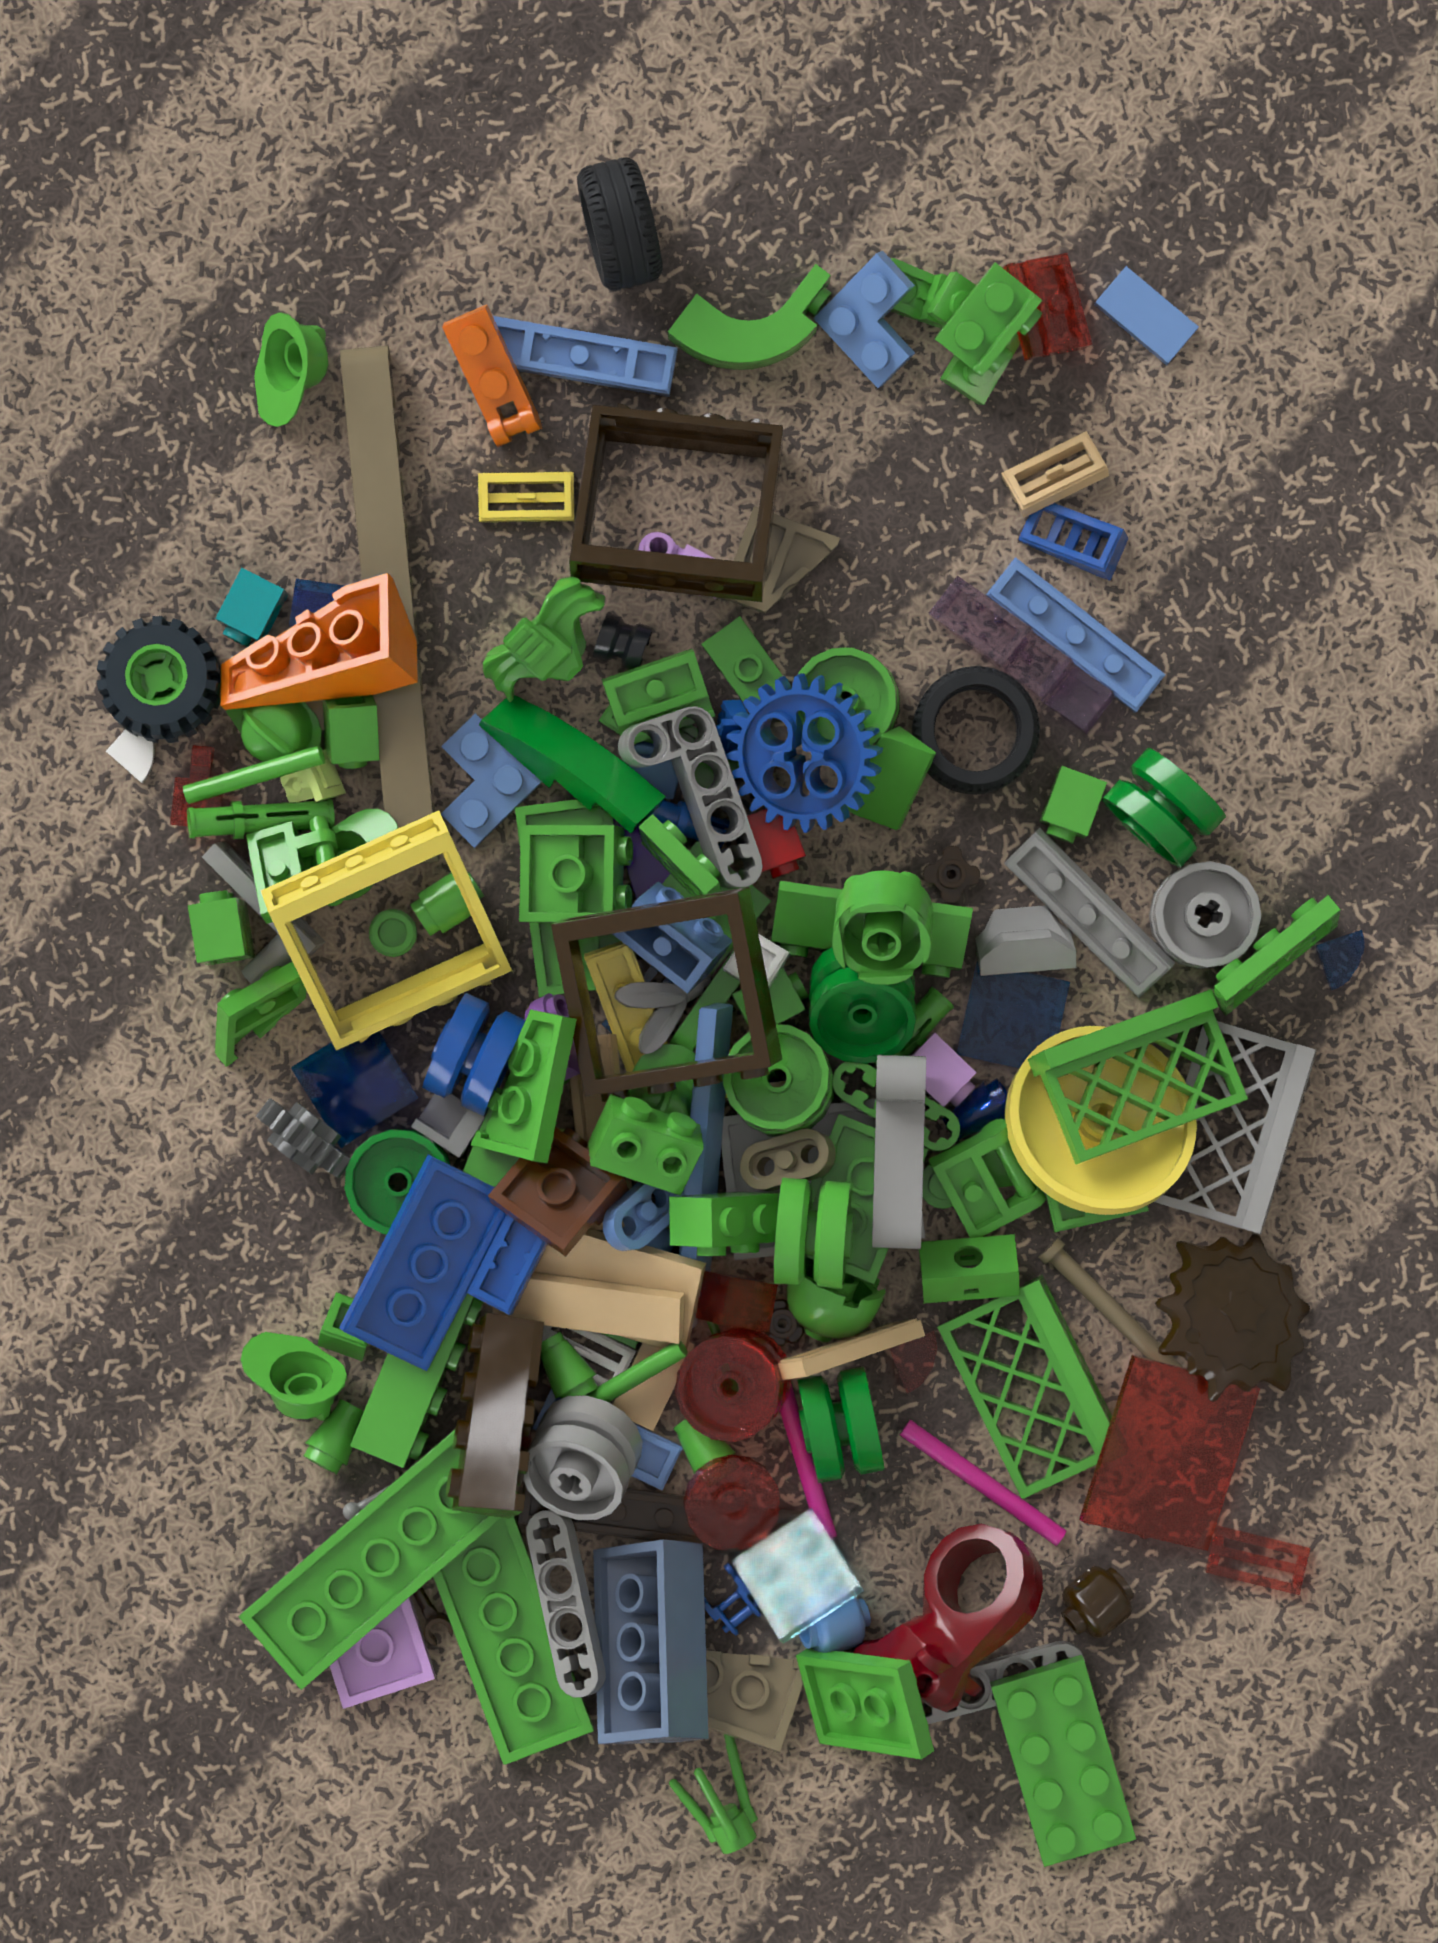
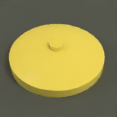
M1105 1026L1077 1027L1065 1030L1046 1039L1028 1055L1017 1070L1009 1087L1005 1106L1008 1140L1019 1165L1026 1175L1044 1193L1061 1204L1075 1210L1099 1215H1114L1135 1211L1160 1198L1182 1175L1194 1150L1197 1122L1193 1120L1076 1165L1041 1075L1034 1077L1027 1059L1043 1050L1106 1028ZM1149 1044L1142 1062L1164 1072L1169 1058L1155 1046ZM1137 1049L1124 1054L1134 1058ZM1113 1058L1108 1059L1099 1078L1122 1088L1130 1067ZM1095 1065L1086 1067L1083 1070L1092 1074ZM1175 1067L1171 1077L1186 1084L1184 1078ZM1138 1071L1130 1093L1151 1103L1160 1081ZM1072 1074L1057 1078L1064 1097L1080 1104L1088 1082ZM1167 1086L1159 1107L1177 1116L1181 1115L1189 1096ZM1095 1087L1087 1108L1110 1118L1118 1097ZM1126 1101L1117 1123L1133 1131L1141 1130L1148 1112ZM1070 1110L1072 1117L1074 1119L1076 1113ZM1156 1116L1152 1125L1165 1120ZM1083 1117L1078 1132L1085 1150H1088L1100 1144L1106 1127ZM1113 1132L1111 1140L1122 1137V1135Z

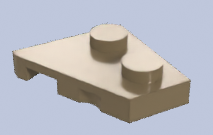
M753 507L734 561L752 563L758 507ZM774 514L762 602L723 599L766 614L837 548L840 538Z

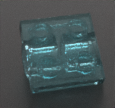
M812 1508L731 1561L778 1639L783 1644L864 1591L842 1551Z

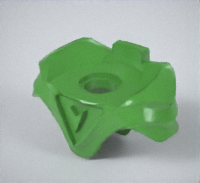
M576 577L559 579L547 594L539 614L532 621L522 618L504 636V644L494 647L487 653L483 661L485 678L492 679L497 691L504 693L509 702L513 701L514 685L521 678H538L541 681L547 678L570 681L583 667L581 657L586 648V641L579 617L588 612L601 611L605 605V596L594 591L590 586L581 584L580 580Z

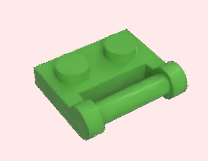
M996 1119L989 1122L982 1128L980 1133L928 1159L970 1238L983 1237L1037 1209L1046 1200L1045 1193L1031 1181L1019 1165L1008 1140L1005 1119ZM995 1150L1016 1190L1014 1196L1004 1200L982 1156Z

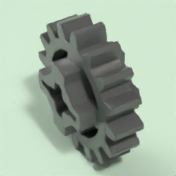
M272 1098L267 1100L256 1115L261 1122L274 1131L267 1141L313 1175L317 1168L321 1166L330 1174L340 1178L351 1159L335 1146L342 1136L298 1102L288 1111Z

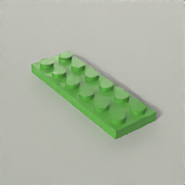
M455 1429L238 1616L300 1690L305 1688L501 1518L452 1510L453 1498L446 1497V1487L450 1469H458L461 1450L453 1448Z
M514 1516L510 1519L500 1518L434 1575L433 1578L503 1765L593 1732L594 1725L583 1697L574 1698L569 1696L559 1686L531 1557L516 1517ZM572 1672L573 1681H577L574 1672Z

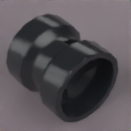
M608 612L600 629L592 657L605 662L621 658L623 667L628 670L639 667L643 661L642 656L646 645L648 646L653 628L641 623L634 626L626 624L621 616Z

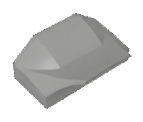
M1046 905L995 909L985 929L975 939L981 976L1077 968L1076 949L1071 931L1059 923Z

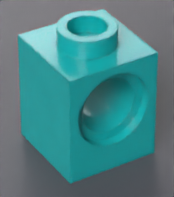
M241 567L215 619L220 624L226 626L222 633L224 636L248 647L251 640L257 642L269 634L289 594L285 589Z

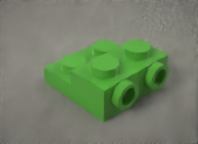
M521 825L519 922L556 923L566 918L632 907V890L630 885H623L624 866H630L632 863L633 843L631 837H624V828L615 825Z

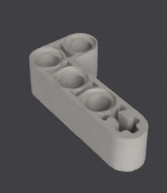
M686 707L633 725L624 730L619 738L618 751L622 760L629 766L643 768L671 759L702 852L720 872V876L716 878L720 886L732 889L747 887L755 883L762 872V859L711 715L700 707ZM683 717L691 718L698 727L697 738L692 743L685 741L679 733V724ZM639 732L646 733L653 741L654 749L649 758L641 757L634 748V740ZM701 762L709 765L714 774L713 783L709 788L701 787L695 779V769ZM716 808L723 809L729 817V827L723 834L716 832L711 825V815ZM737 840L738 845L728 846L725 849L719 848L718 843ZM742 859L744 868L739 869L738 873L730 874L728 865H731L734 860Z
M877 1055L872 1248L921 1249L926 1056Z

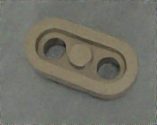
M812 1129L798 1130L749 1146L741 1157L740 1173L743 1180L752 1188L766 1192L779 1190L782 1177L811 1181L826 1175L835 1162V1147L832 1140L824 1133ZM813 1147H816L818 1149V1158L815 1162L810 1163L808 1161V1153ZM772 1159L775 1168L772 1174L767 1176L764 1172V1167Z

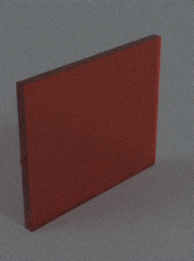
M1131 1355L1079 1520L1092 1525L1136 1534L1142 1539L1153 1538L1208 1551L1260 1388L1255 1386L1251 1391L1245 1392L1238 1386L1231 1384L1223 1391L1218 1400L1211 1402L1208 1399V1382L1204 1377L1188 1374L1187 1368Z

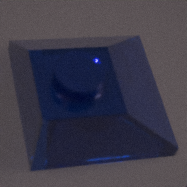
M381 1031L370 1035L362 1043L358 1040L339 1050H336L331 1042L291 1067L323 1121L342 1136L337 1142L341 1149L422 1098Z

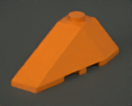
M386 573L346 585L332 594L334 601L315 613L307 609L296 616L297 624L276 637L266 635L221 664V707L225 710L376 695L418 683L417 639L393 577Z

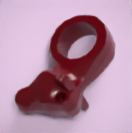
M982 1523L960 1527L944 1537L930 1555L923 1580V1615L915 1616L896 1627L884 1637L863 1641L854 1647L851 1653L911 1661L917 1679L921 1702L938 1710L948 1712L959 1705L963 1692L975 1697L982 1690L970 1674L971 1669L979 1661L1019 1633L1033 1619L1038 1610L1043 1592L1042 1568L1032 1550L1013 1533ZM996 1552L1002 1553L1006 1561L1007 1572L1002 1592L992 1604L983 1610L967 1614L963 1613L958 1604L957 1590L962 1574L973 1561L982 1555Z

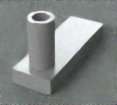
M226 841L214 843L202 858L261 916L252 867ZM302 917L297 918L292 922L310 957L326 941ZM268 923L278 933L274 923ZM279 933L242 970V974L251 984L260 980L269 969L275 966L283 967L292 961Z

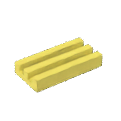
M574 472L478 473L479 522L575 521ZM564 483V492L488 493V484ZM564 502V510L489 511V503Z

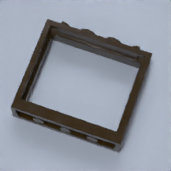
M618 403L617 407L592 405L569 558L571 577H576L580 582L762 602L783 449V425L760 423V419H751L749 421L729 420L713 413L702 414L701 416L683 415L667 408H658L653 411L631 409L629 406ZM606 441L766 458L752 563L591 545Z
M750 887L566 918L551 924L568 1014L570 1018L577 1019L573 1040L585 1097L601 1094L602 1102H607L610 1094L626 1098L630 1097V1089L647 1087L648 1094H659L677 1089L675 1082L692 1079L694 1087H702L723 1082V1074L740 1072L741 1079L758 1078L768 1075V1067L782 1060ZM727 914L754 1052L605 1076L578 940Z

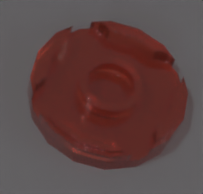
M731 1454L714 1458L696 1471L687 1484L683 1504L688 1524L699 1540L714 1549L726 1550V1548L738 1547L741 1550L752 1547L764 1539L774 1527L780 1511V1494L778 1485L764 1465L750 1457Z

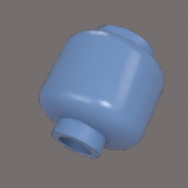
M838 1587L808 1596L802 1603L801 1611L796 1613V1628L802 1644L808 1649L812 1648L822 1653L831 1651L842 1652L861 1644L865 1637V1627L870 1626L871 1623L870 1612L866 1602L862 1598L857 1599L852 1591L845 1587Z

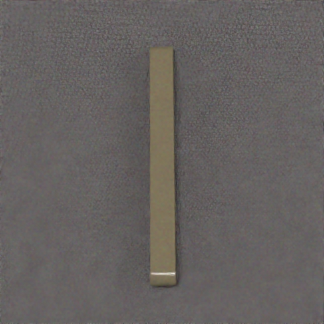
M389 345L340 350L361 578L366 580L386 573L393 577L417 639V644H419L416 614L413 612L412 604L414 592L411 566H409L407 553L409 540L407 520L404 519L403 511L405 499L402 472H400L398 460L400 448L398 428L395 425L393 408L396 407L393 378L390 376L389 361H391ZM418 655V683L373 695L377 704L379 763L384 811L393 817L398 824V828L435 812L434 803H432L430 786H432L430 756L427 755L426 747L428 735L425 708L422 705L421 691H423L421 663L418 661ZM439 855L419 864L439 862Z

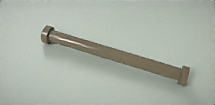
M1057 1237L1038 1258L1044 1264L1050 1262L1198 1408L1195 1412L1202 1419L1210 1415L1223 1399L1219 1397L1218 1400L1211 1402L1208 1399V1391L1192 1375L1188 1374V1371L1172 1355L1158 1353L1160 1344L1063 1249L1065 1243Z

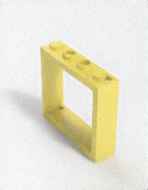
M439 810L261 890L268 913L336 1050L358 1040L362 1043L370 1035L389 1026L402 1025L422 1011L433 1006L446 1005L455 1000L458 995L477 986L492 984L491 980L512 971ZM443 853L484 944L335 1011L292 921Z

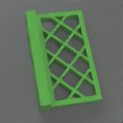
M1212 989L1043 1050L1027 1059L1034 1077L1041 1075L1076 1165L1248 1100L1213 1012V1009L1219 1006ZM1203 1025L1210 1042L1205 1057L1183 1047L1189 1030ZM1178 1034L1176 1042L1167 1039L1170 1036ZM1151 1043H1156L1172 1051L1164 1072L1142 1062L1146 1049ZM1137 1049L1134 1058L1124 1054ZM1179 1056L1201 1066L1193 1087L1171 1077ZM1113 1058L1130 1067L1122 1088L1099 1078L1106 1060ZM1095 1065L1092 1074L1083 1070L1086 1067ZM1209 1070L1224 1077L1231 1096L1218 1100L1201 1092ZM1138 1071L1160 1081L1151 1103L1130 1093ZM1072 1074L1088 1082L1080 1104L1064 1097L1057 1078ZM1167 1086L1189 1096L1183 1114L1177 1116L1159 1107ZM1095 1087L1118 1097L1110 1118L1087 1108ZM1197 1100L1206 1104L1205 1106L1194 1109ZM1126 1101L1148 1112L1141 1130L1133 1131L1117 1123ZM1070 1110L1076 1113L1074 1119L1072 1117ZM1156 1116L1165 1120L1152 1125ZM1083 1117L1106 1127L1100 1144L1088 1150H1085L1078 1132ZM1113 1132L1122 1135V1137L1111 1140Z
M1043 1274L1020 1286V1296L994 1298L937 1327L1022 1499L1103 1461H1111L1125 1454L1127 1449L1122 1434ZM1019 1299L1028 1317L1022 1334L995 1325L1001 1307ZM994 1311L990 1323L978 1319ZM967 1323L987 1329L980 1353L976 1354L961 1349L952 1330ZM1031 1325L1039 1340L1027 1336ZM992 1332L1019 1341L1011 1366L985 1357ZM1025 1343L1045 1351L1049 1362L1043 1377L1016 1368ZM965 1358L977 1361L973 1373ZM982 1364L1008 1373L1001 1397L980 1390L976 1379ZM1052 1368L1060 1383L1049 1380ZM1014 1375L1041 1384L1033 1409L1006 1400ZM1046 1386L1066 1394L1070 1406L1065 1420L1038 1411ZM986 1401L997 1404L994 1416ZM1003 1407L1030 1416L1022 1441L1001 1433L997 1423ZM1073 1411L1081 1426L1070 1423ZM1035 1418L1062 1427L1054 1452L1027 1443ZM1070 1430L1086 1436L1094 1454L1079 1461L1060 1455L1059 1452L1066 1431ZM1007 1444L1019 1448L1015 1459ZM1024 1450L1051 1459L1046 1476L1028 1485L1018 1467ZM1056 1461L1068 1465L1053 1472Z

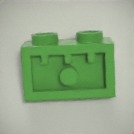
M994 262L934 339L981 377L987 370L995 374L1012 353L1006 346L1019 331L1025 336L1041 317L1042 312L1037 307L1042 302V299Z

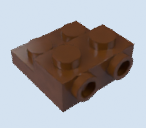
M555 1127L548 1163L519 1158L488 1197L493 1205L566 1257L593 1223L600 1226L606 1211L629 1188L625 1177L590 1165L588 1144L579 1134L570 1128H565L562 1132Z

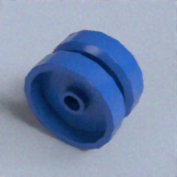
M465 993L452 1018L448 1019L438 1038L422 1088L445 1098L454 1092L463 1074L468 1077L460 1097L461 1106L485 1116L494 1090L496 1091L497 1087L500 1088L508 1071L507 1061L526 1019L505 1011L497 1016L488 1034L482 1033L490 1014L489 1002Z

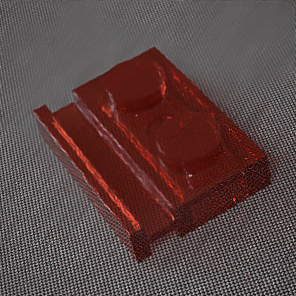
M1068 253L1026 260L1017 264L1015 262L1009 263L1002 267L1042 299V302L1037 307L1042 312V315L1025 336L1019 331L1017 332L1025 361L1041 356L1048 357L1084 350L1092 345Z

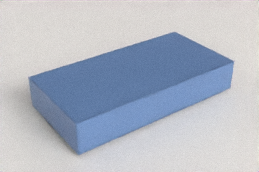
M1125 266L1094 304L1165 365L1169 364L1199 328V326L1127 266Z

